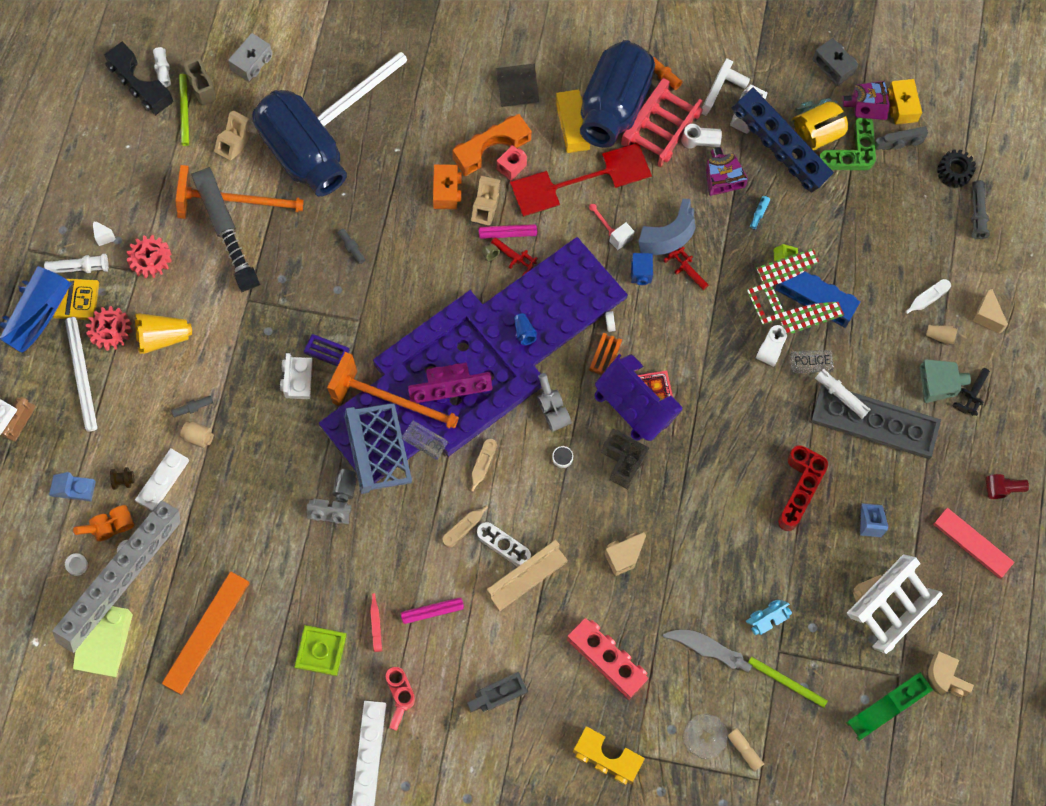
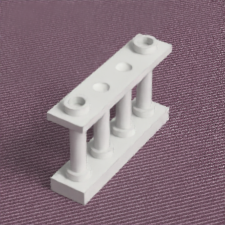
M903 554L847 612L851 619L862 623L866 622L878 638V641L872 646L874 650L885 654L891 651L895 644L943 595L941 591L930 588L926 589L915 574V569L920 565L916 557ZM907 577L921 595L914 603L910 601L900 587ZM893 592L906 608V612L900 618L897 617L886 602ZM878 607L881 608L892 623V626L885 633L872 617V613Z

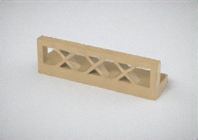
M556 540L487 589V596L499 612L568 562L559 550L560 544Z

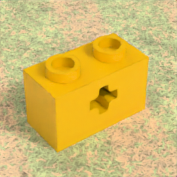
M915 80L892 81L887 89V95L891 105L890 115L894 118L895 125L918 122L922 109Z

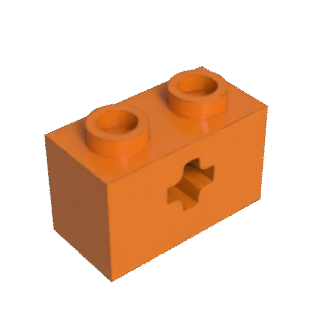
M434 164L433 209H457V202H461V190H458V184H462V172H458V165Z

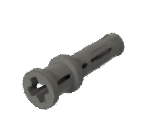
M976 180L972 183L974 214L971 217V222L973 223L971 236L974 239H985L990 236V231L987 229L989 216L986 214L985 182Z

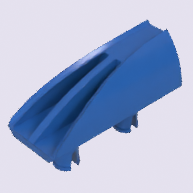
M37 266L30 282L22 281L26 287L19 286V291L23 295L11 318L3 316L2 318L7 322H0V327L4 329L0 340L19 352L26 351L40 336L72 284L64 277Z

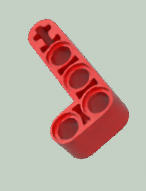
M801 445L795 446L787 459L789 466L803 474L779 517V526L784 531H792L798 525L828 468V461L825 457ZM794 454L801 455L803 460H796ZM812 464L820 465L822 470H815ZM803 481H809L812 484V488L805 487ZM794 499H801L803 505L799 506L795 504ZM791 512L795 513L789 523L787 521L788 516Z

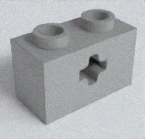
M251 33L228 60L231 71L249 82L259 74L261 67L271 60V46Z

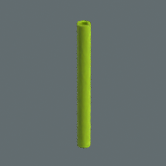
M180 74L181 145L189 146L187 75Z
M751 656L748 663L753 665L752 667L824 708L828 700Z

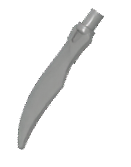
M674 630L663 634L664 638L678 641L702 656L717 658L731 669L740 668L749 673L753 666L743 660L744 658L741 653L727 649L704 634L691 630Z

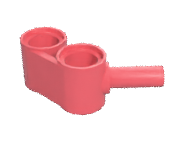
M392 667L386 673V681L396 702V710L389 728L397 731L404 711H407V709L414 705L415 697L403 669ZM397 673L402 676V680L399 683H392L390 681V677L393 674ZM407 693L411 696V699L407 703H401L399 701L400 695Z

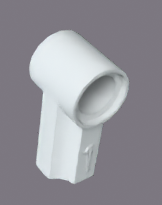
M689 124L684 129L681 142L686 148H694L696 146L720 147L722 131L721 129L700 128L696 124Z

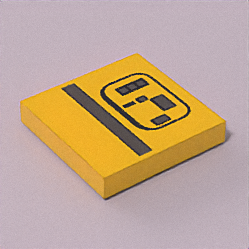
M66 279L72 284L54 313L53 318L67 319L75 317L77 320H89V317L94 318L99 281Z

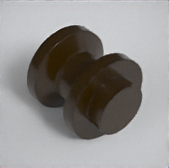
M125 467L123 472L118 473L115 469H111L110 481L112 489L117 490L118 485H125L126 488H131V484L135 483L134 472L130 471L128 467Z

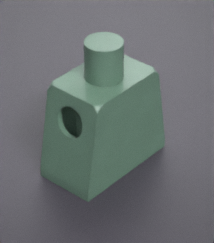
M924 360L919 367L925 403L955 397L961 391V385H970L971 383L970 373H959L958 364L955 362Z

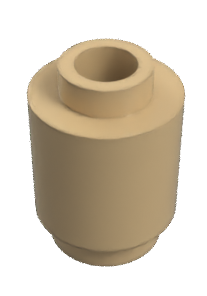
M192 421L191 423L186 422L183 425L180 436L185 441L204 448L206 445L211 444L214 434L211 433V428Z

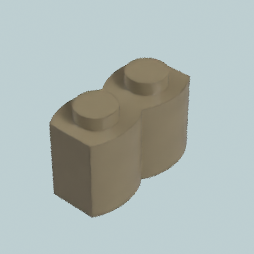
M198 57L185 62V71L198 102L205 105L215 101L216 94L213 84L206 73L203 62Z

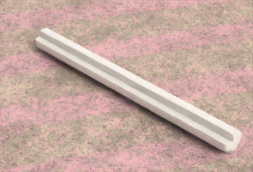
M399 52L318 115L317 118L323 126L407 61L406 56Z
M71 317L65 320L84 425L86 431L91 432L97 430V423L78 322L75 317Z

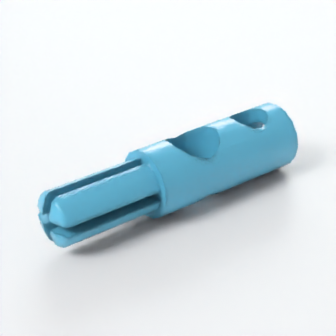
M762 196L750 224L752 229H756L770 202V198L767 196Z

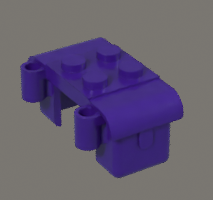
M618 354L595 382L597 388L595 399L598 402L607 400L633 428L631 431L633 440L639 441L643 438L647 441H652L682 411V406L672 395L659 401L660 398L634 372L643 368V365L637 358L630 354L620 359L621 354Z

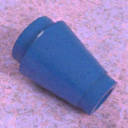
M525 314L516 315L514 321L518 341L522 345L532 344L537 339L536 330Z

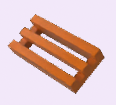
M603 333L589 371L602 375L612 343L616 344L609 365L616 358L622 339H615L614 336L610 337ZM608 341L599 368H595L604 342Z

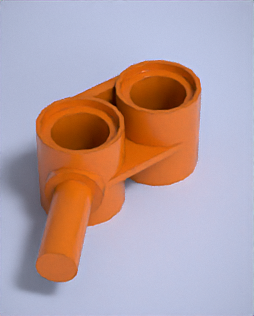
M122 505L112 509L109 512L110 517L107 514H100L89 520L90 525L75 526L73 533L75 535L91 533L95 536L96 541H104L118 533L132 529L135 524L128 507Z

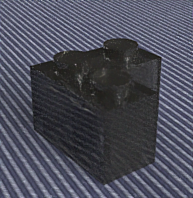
M613 428L603 444L601 453L617 461L611 473L610 481L628 490L648 455L649 447Z

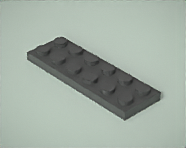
M821 384L811 423L927 459L932 457L941 419L851 392L871 409L861 419L833 393L830 394L829 390Z

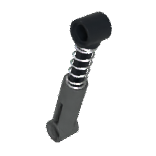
M207 167L192 173V179L202 198L218 237L223 238L222 243L226 245L225 250L229 252V258L233 261L232 265L235 266L234 277L241 293L259 286L260 283L255 270L245 261V255L241 251L242 247H239V240H236L234 235L236 227L219 191L211 168Z

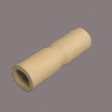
M738 728L727 735L754 772L764 765Z

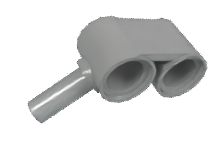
M546 373L540 374L538 377L543 392L542 395L537 397V400L546 417L548 426L553 432L572 424L567 409L565 407L562 408L563 401L558 390H551Z

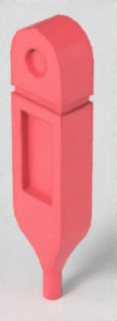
M373 593L371 603L374 652H382L380 615L376 596Z

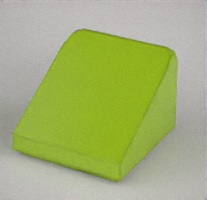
M781 244L773 250L774 261L798 254V248Z

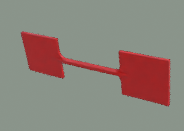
M635 143L602 153L606 169L556 185L551 182L547 171L510 182L522 216L559 206L560 202L556 195L558 188L596 176L610 175L615 188L652 177L640 145Z

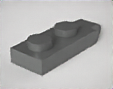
M927 127L886 134L876 139L875 149H901L911 144L913 146L919 145L924 142L928 134Z

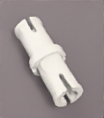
M158 47L153 50L155 58L154 70L157 72L158 80L165 87L171 85L169 78L170 66L166 59V50Z

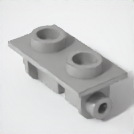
M316 498L309 500V504H307L308 519L349 524L351 505H348V503L333 501L332 507H328V500Z

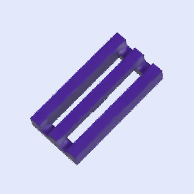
M312 334L304 354L338 367L344 353H349L350 349ZM315 341L336 350L342 351L343 353L339 354L330 349L313 344V342ZM310 348L315 349V350L320 351V352H323V353L328 354V355H330V356L336 357V358H338L339 360L334 359V358H331V357L326 356V355H324V354L318 353V352H316V351H313V350H311Z

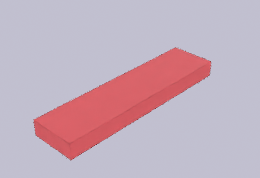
M946 508L933 524L999 579L1005 575L1014 563L1013 560L949 508Z

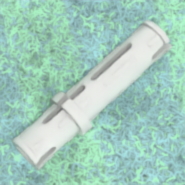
M825 369L816 376L815 379L823 384L830 394L833 393L861 419L871 410L841 384L840 380L837 381Z

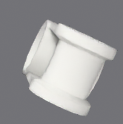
M776 325L770 329L755 359L773 367L775 366L787 338V334L782 326Z

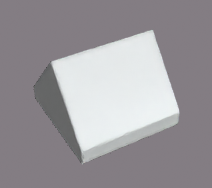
M98 222L93 223L94 237L99 246L115 240L111 229Z

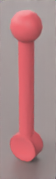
M591 204L589 209L594 211L609 231V236H611L615 229H612L597 210V206Z

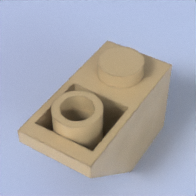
M635 532L627 536V540L623 542L614 541L607 545L608 548L605 550V556L615 576L634 569L646 538L644 532L641 534Z

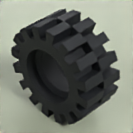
M955 149L951 153L948 151L942 157L937 169L939 179L943 178L942 183L947 181V186L951 187L954 184V188H957L958 185L963 187L969 183L976 170V167H974L976 163L975 161L972 162V156L967 157L968 152L962 154L963 150H959L956 153ZM950 164L960 165L963 168V173L957 174L951 171Z

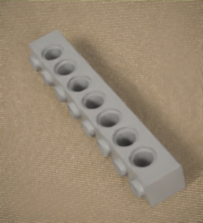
M162 500L52 630L56 643L72 653L78 649L181 523L179 510Z

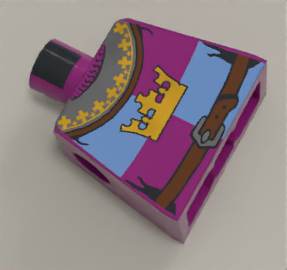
M885 81L855 85L853 95L843 96L842 106L853 107L857 118L887 120L889 100Z
M721 147L712 149V158H709L706 163L709 196L745 188L748 178L735 154L724 155Z

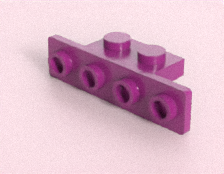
M457 363L426 369L427 383L408 386L410 401L421 403L491 391L492 380L490 372L469 375L467 363Z

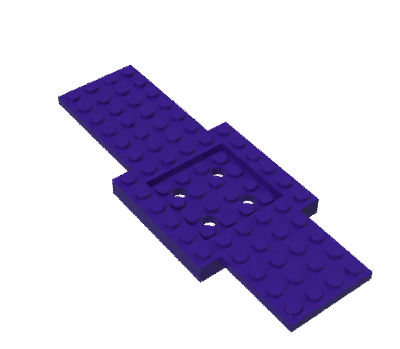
M578 237L574 238L484 304L469 290L373 359L374 366L383 377L370 386L410 400L408 386L428 382L425 369L429 366L443 367L457 363H467L469 375L490 372L494 376L491 391L457 396L462 400L459 405H452L450 403L451 398L418 403L449 416L451 413H454L455 416L459 417L455 428L449 429L444 422L395 404L407 460L423 449L429 439L428 444L435 440L448 457L542 388L538 377L541 373L536 369L535 365L627 298L628 294ZM521 313L526 315L537 332L536 341L529 345H522L517 339L514 317ZM460 343H466L469 348L466 351H460L457 346ZM363 391L319 422V426L355 472L356 468L344 417L346 408L354 407L355 409L393 404ZM391 410L382 411L379 417L389 422L392 418ZM368 414L359 415L360 421L367 426L373 419ZM375 420L370 428L381 434L386 426ZM389 428L383 434L384 437L392 442L397 437L396 432ZM368 431L364 436V440L371 445L378 438ZM409 432L412 433V434L414 433V435H413V437H412L411 439L407 437V436H409V437L412 436L411 434H409ZM381 439L375 446L384 454L390 447ZM393 447L387 454L395 461H398L401 457L400 452ZM371 451L368 456L369 461L375 465L382 458L374 451ZM384 459L379 467L390 473L394 464ZM376 470L373 474L374 483L385 477V475Z

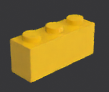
M579 89L556 93V107L567 153L590 150V143L583 139L580 134V127L583 123L581 116L583 96L580 95Z

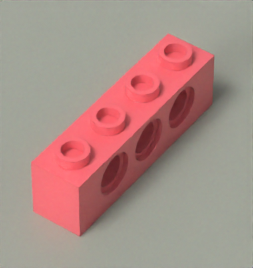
M585 618L567 636V641L630 700L648 681L647 672L640 665L635 666L630 661L632 659L631 656L624 650L620 651L615 646L616 642L609 635L604 636L599 631L600 627L596 622ZM589 638H596L599 645L591 647L588 645L587 640ZM611 653L615 660L613 662H606L603 659V655ZM627 668L630 671V676L627 678L620 676L619 669Z

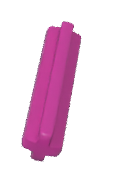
M535 224L479 227V238L481 239L537 235V226Z
M456 598L401 612L402 622L407 624L463 610L462 598Z

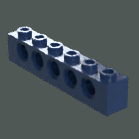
M754 87L731 107L735 115L748 125V129L761 139L762 144L774 153L778 161L783 162L790 174L796 176L806 190H809L811 193L814 192L834 173ZM751 110H754L757 116L753 115ZM765 124L770 127V130L765 127ZM779 138L783 140L784 145L779 142ZM792 152L796 154L797 159L793 157ZM806 167L810 169L811 174L806 171Z

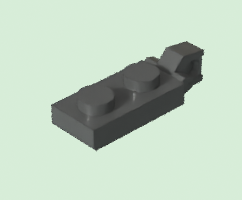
M517 672L480 689L479 692L475 693L476 699L467 702L470 713L480 708L483 712L489 711L528 693V690L520 673Z

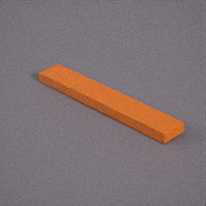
M230 571L162 682V685L180 695L183 694L248 587L249 581Z

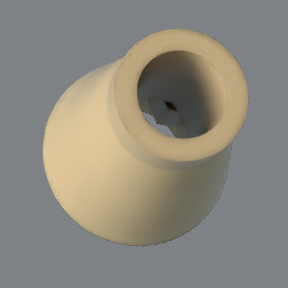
M929 325L926 336L946 345L954 344L958 329L953 328V326Z

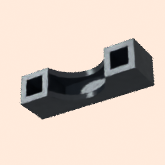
M123 41L104 54L107 61L105 63L106 67L111 73L115 72L118 75L117 78L122 85L125 86L127 84L134 98L139 97L146 111L151 110L156 116L174 102L170 91L159 80L142 81L134 76V70L138 62L135 54Z

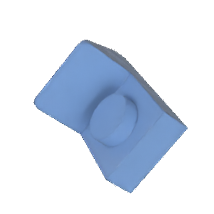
M70 472L53 475L49 496L91 502L96 481L94 479L73 477Z

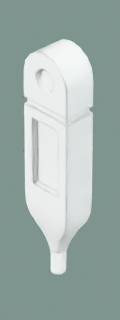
M946 279L940 280L917 296L911 307L905 312L908 314L911 311L926 308L946 294L951 287V283Z

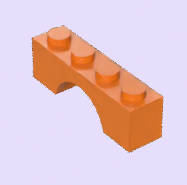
M520 114L509 116L501 124L493 125L486 132L474 135L466 143L456 145L452 150L453 160L463 175L467 176L482 168L481 157L487 148L496 144H504L510 147L513 145L515 148H518L531 141L532 131Z

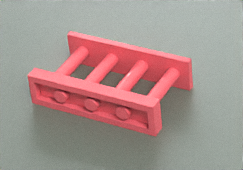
M664 78L639 111L633 127L625 131L621 145L624 147L636 142L659 156L657 166L659 167L664 162H669L673 155L672 151L681 139L685 127L691 124L695 118L698 119L703 111L701 108L703 100L699 99L695 106L670 93L668 89L670 81ZM666 99L686 110L689 114L685 120H682L661 108L660 101ZM651 114H658L679 126L675 135L652 123L649 119ZM642 128H647L668 140L669 143L665 149H662L641 137L639 131Z

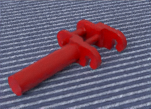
M496 237L491 241L501 252L513 260L509 265L510 269L513 268V265L522 263L527 267V270L523 273L524 275L533 269L534 264L538 263L537 257L532 258L527 254L528 250L522 251L520 256ZM524 257L531 261L529 265L523 261Z
M685 247L679 248L678 251H672L667 258H664V263L672 258H676L681 263V266L674 273L677 275L684 270L703 291L709 286L707 282L688 264V262H692L693 256H688L685 253ZM681 254L686 260L682 261L678 255Z

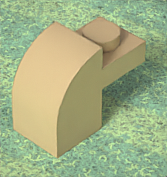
M234 110L230 112L226 130L217 136L214 152L229 160L239 155L251 133L248 131L250 119Z
M481 176L477 198L473 205L471 221L491 225L498 203L501 180Z
M940 651L933 655L928 669V679L932 688L941 695L950 689V693L955 696H967L972 692L974 685L955 677L954 673L959 660Z

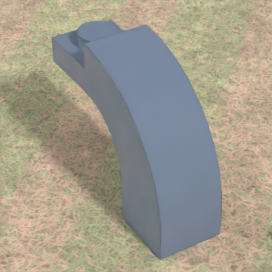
M682 199L678 216L671 224L664 227L643 226L639 239L641 253H653V255L670 253L679 249L690 240L696 228L694 208L691 207L690 199Z

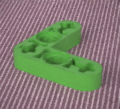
M858 118L854 125L856 150H824L819 157L831 170H869L873 167L876 161L872 119ZM861 123H864V125L867 126L865 129V133H863V126L861 125ZM866 139L870 142V145L867 147L862 146L860 140ZM865 153H867V160L869 161V163H866V161L863 160ZM825 157H828V159L831 160L830 163H827ZM842 157H850L852 159V163H844L842 161Z

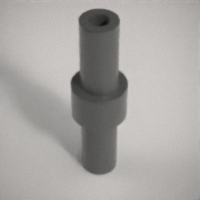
M345 229L339 230L338 234L345 243L347 251L353 254L359 264L364 263L366 259L359 251L356 241L350 238Z
M211 396L197 401L191 400L186 402V405L175 408L171 412L174 418L188 412L192 414L197 412L199 408L212 404L213 401Z

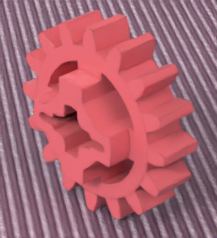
M144 235L142 241L135 239L136 245L130 244L132 251H127L129 257L127 262L131 270L136 272L137 276L143 273L146 279L149 274L155 278V273L163 274V268L168 270L167 263L172 261L170 258L172 254L170 249H168V244L166 242L163 243L162 238L159 237L155 240L154 235H151L150 239H147Z
M112 306L107 311L104 307H101V313L94 311L95 317L88 318L91 324H86L87 329L90 330L86 333L91 338L92 344H96L99 349L104 345L106 351L109 350L110 346H113L116 350L117 344L124 346L123 340H129L130 337L127 333L132 332L130 327L132 323L130 319H127V314L125 312L122 313L120 308L114 311Z

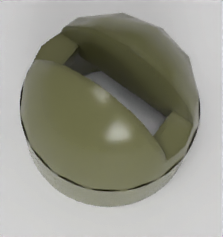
M488 243L487 247H483L482 253L487 261H492L498 257L500 250L496 245Z

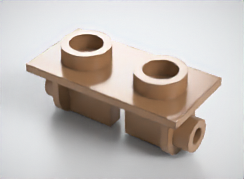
M23 397L16 399L13 407L17 411L1 433V436L16 442L36 408L35 405L29 403Z

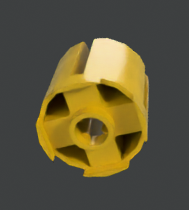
M826 102L793 117L791 120H794V131L813 151L843 137L848 130L846 116L822 128L815 129L816 126L844 112L835 102Z

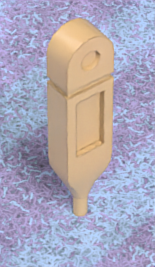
M487 439L484 442L472 471V487L470 490L474 492L475 487L486 476L497 448L494 439Z
M484 506L480 510L468 513L443 536L444 546L450 548L457 544L459 540L479 524L484 511L488 507Z

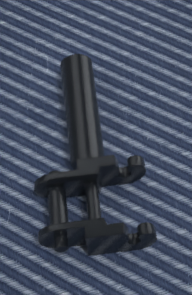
M982 368L971 391L961 388L960 393H966L965 396L968 397V402L965 406L954 402L952 406L955 408L957 406L958 410L964 414L968 412L972 416H977V409L984 402L976 396L979 394L990 371L987 368ZM971 401L975 403L973 409L969 407Z

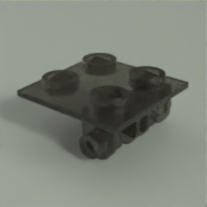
M535 63L496 68L501 107L539 102Z

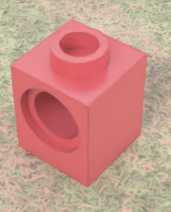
M512 145L497 160L496 170L512 181L527 166L525 152ZM515 160L517 163L512 164L509 161Z

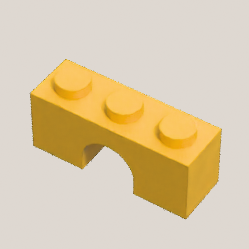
M586 726L573 750V753L576 754L575 758L586 764L588 761L595 764V769L603 774H607V772L615 776L614 779L623 785L627 783L632 784L645 758L627 748L624 749L621 756L617 759L605 757L601 749L605 736Z

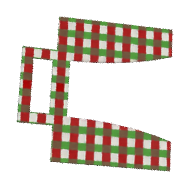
M814 249L756 267L763 284L749 288L747 291L762 324L780 319L786 334L790 335L844 316L839 302L813 304L784 312L772 287L803 273L817 264L819 260ZM765 291L775 315L765 316L755 292Z

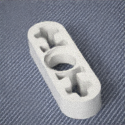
M485 522L479 525L477 529L478 539L514 565L520 566L531 558L528 548L493 524ZM491 529L490 534L496 537V534H499L494 544L491 543L493 538L489 535L483 537L482 530ZM505 539L509 541L510 547L507 550H501L498 547L500 540ZM513 546H516L515 552L518 554L525 553L526 560L521 559L518 561L517 555L513 552L511 556L508 555L513 550Z

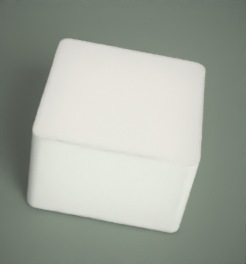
M625 222L611 233L610 242L619 250L633 239L635 231Z

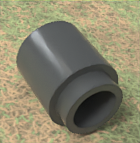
M347 469L339 470L332 492L336 500L348 502V499H353L357 481L354 471Z

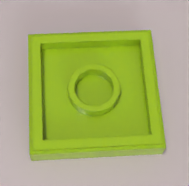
M304 625L294 667L337 677L347 633Z

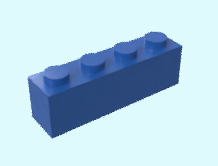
M805 271L777 284L775 288L776 291L804 306L839 302L844 316L831 321L844 328L847 327L861 302L854 295L846 294L840 291L837 286L827 284L820 277Z

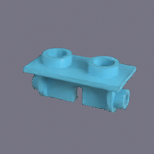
M783 600L772 601L769 603L768 608L752 613L750 615L751 618L747 619L746 623L754 626L751 628L754 635H762L773 628L770 620H773L774 624L778 625L790 618L789 616L792 612L787 607L790 604Z

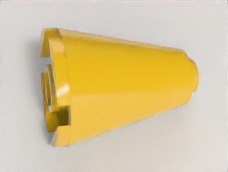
M142 313L135 314L136 341L140 345L138 347L139 354L149 353L186 341L192 335L191 323H187L186 319Z

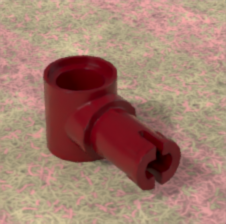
M994 474L985 478L989 499H1001L1007 497L1012 492H1027L1029 490L1028 480H1010L1005 478L1003 474Z

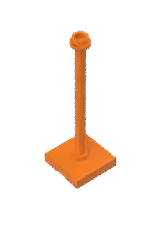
M180 165L176 194L177 217L181 219H186L188 199L192 197L201 198L199 192L190 187L189 166ZM220 192L224 201L295 208V212L303 211L304 199L299 197L295 201Z
M347 352L344 353L327 387L332 403L341 406L349 388L352 387L444 422L449 429L455 428L458 423L459 417L455 416L454 413H451L449 416L355 380L354 378L358 371L353 355Z

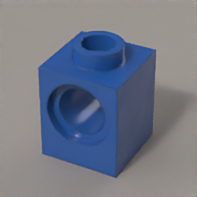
M633 253L631 259V283H636L637 285L651 283L653 278V253Z

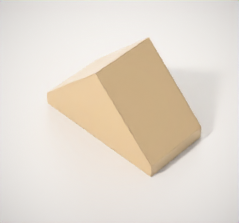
M991 289L983 297L973 321L997 333H1001L1008 326V323L993 289Z

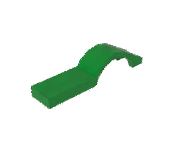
M919 672L847 721L846 724L852 727L858 736L856 737L857 740L860 741L933 691V688L922 673Z

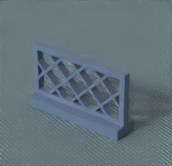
M395 403L355 409L354 407L346 408L344 417L361 494L369 493L370 490L412 483ZM391 410L392 418L389 422L379 417L382 411ZM368 414L373 419L367 426L360 421L359 415ZM375 420L386 426L381 434L370 428ZM388 428L396 432L397 437L393 442L383 436ZM367 431L378 437L373 445L364 440ZM380 439L390 445L385 454L375 448ZM392 447L401 454L398 461L387 455ZM371 451L382 457L377 465L369 461L368 456ZM384 459L394 464L390 473L379 467ZM398 467L405 472L406 478L397 479L392 476V473ZM376 470L386 476L383 482L374 483L373 474Z

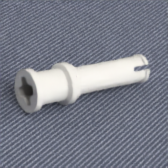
M106 254L95 257L85 255L82 259L45 261L44 268L54 273L74 271L91 273V271L95 270L107 272L109 264Z

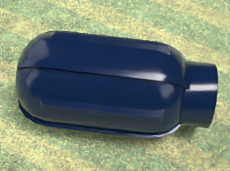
M623 40L610 46L601 54L583 95L581 108L583 123L580 127V134L588 143L601 148L611 147L614 145L618 134L633 127L651 85L655 68L654 58L642 46L629 40Z
M274 90L259 102L253 110L252 122L260 137L291 179L302 184H308L318 197L326 196L338 189L347 178V172L339 163L340 152L333 137L300 95H296L288 90Z

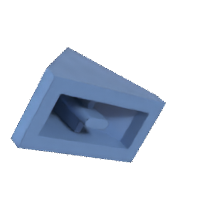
M862 503L860 535L882 537L888 530L883 506Z

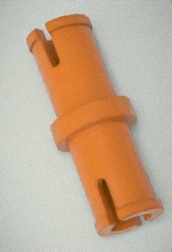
M653 57L655 61L654 73L658 75V79L662 80L664 78L670 81L669 85L673 90H677L683 81L673 74L668 66L665 67Z

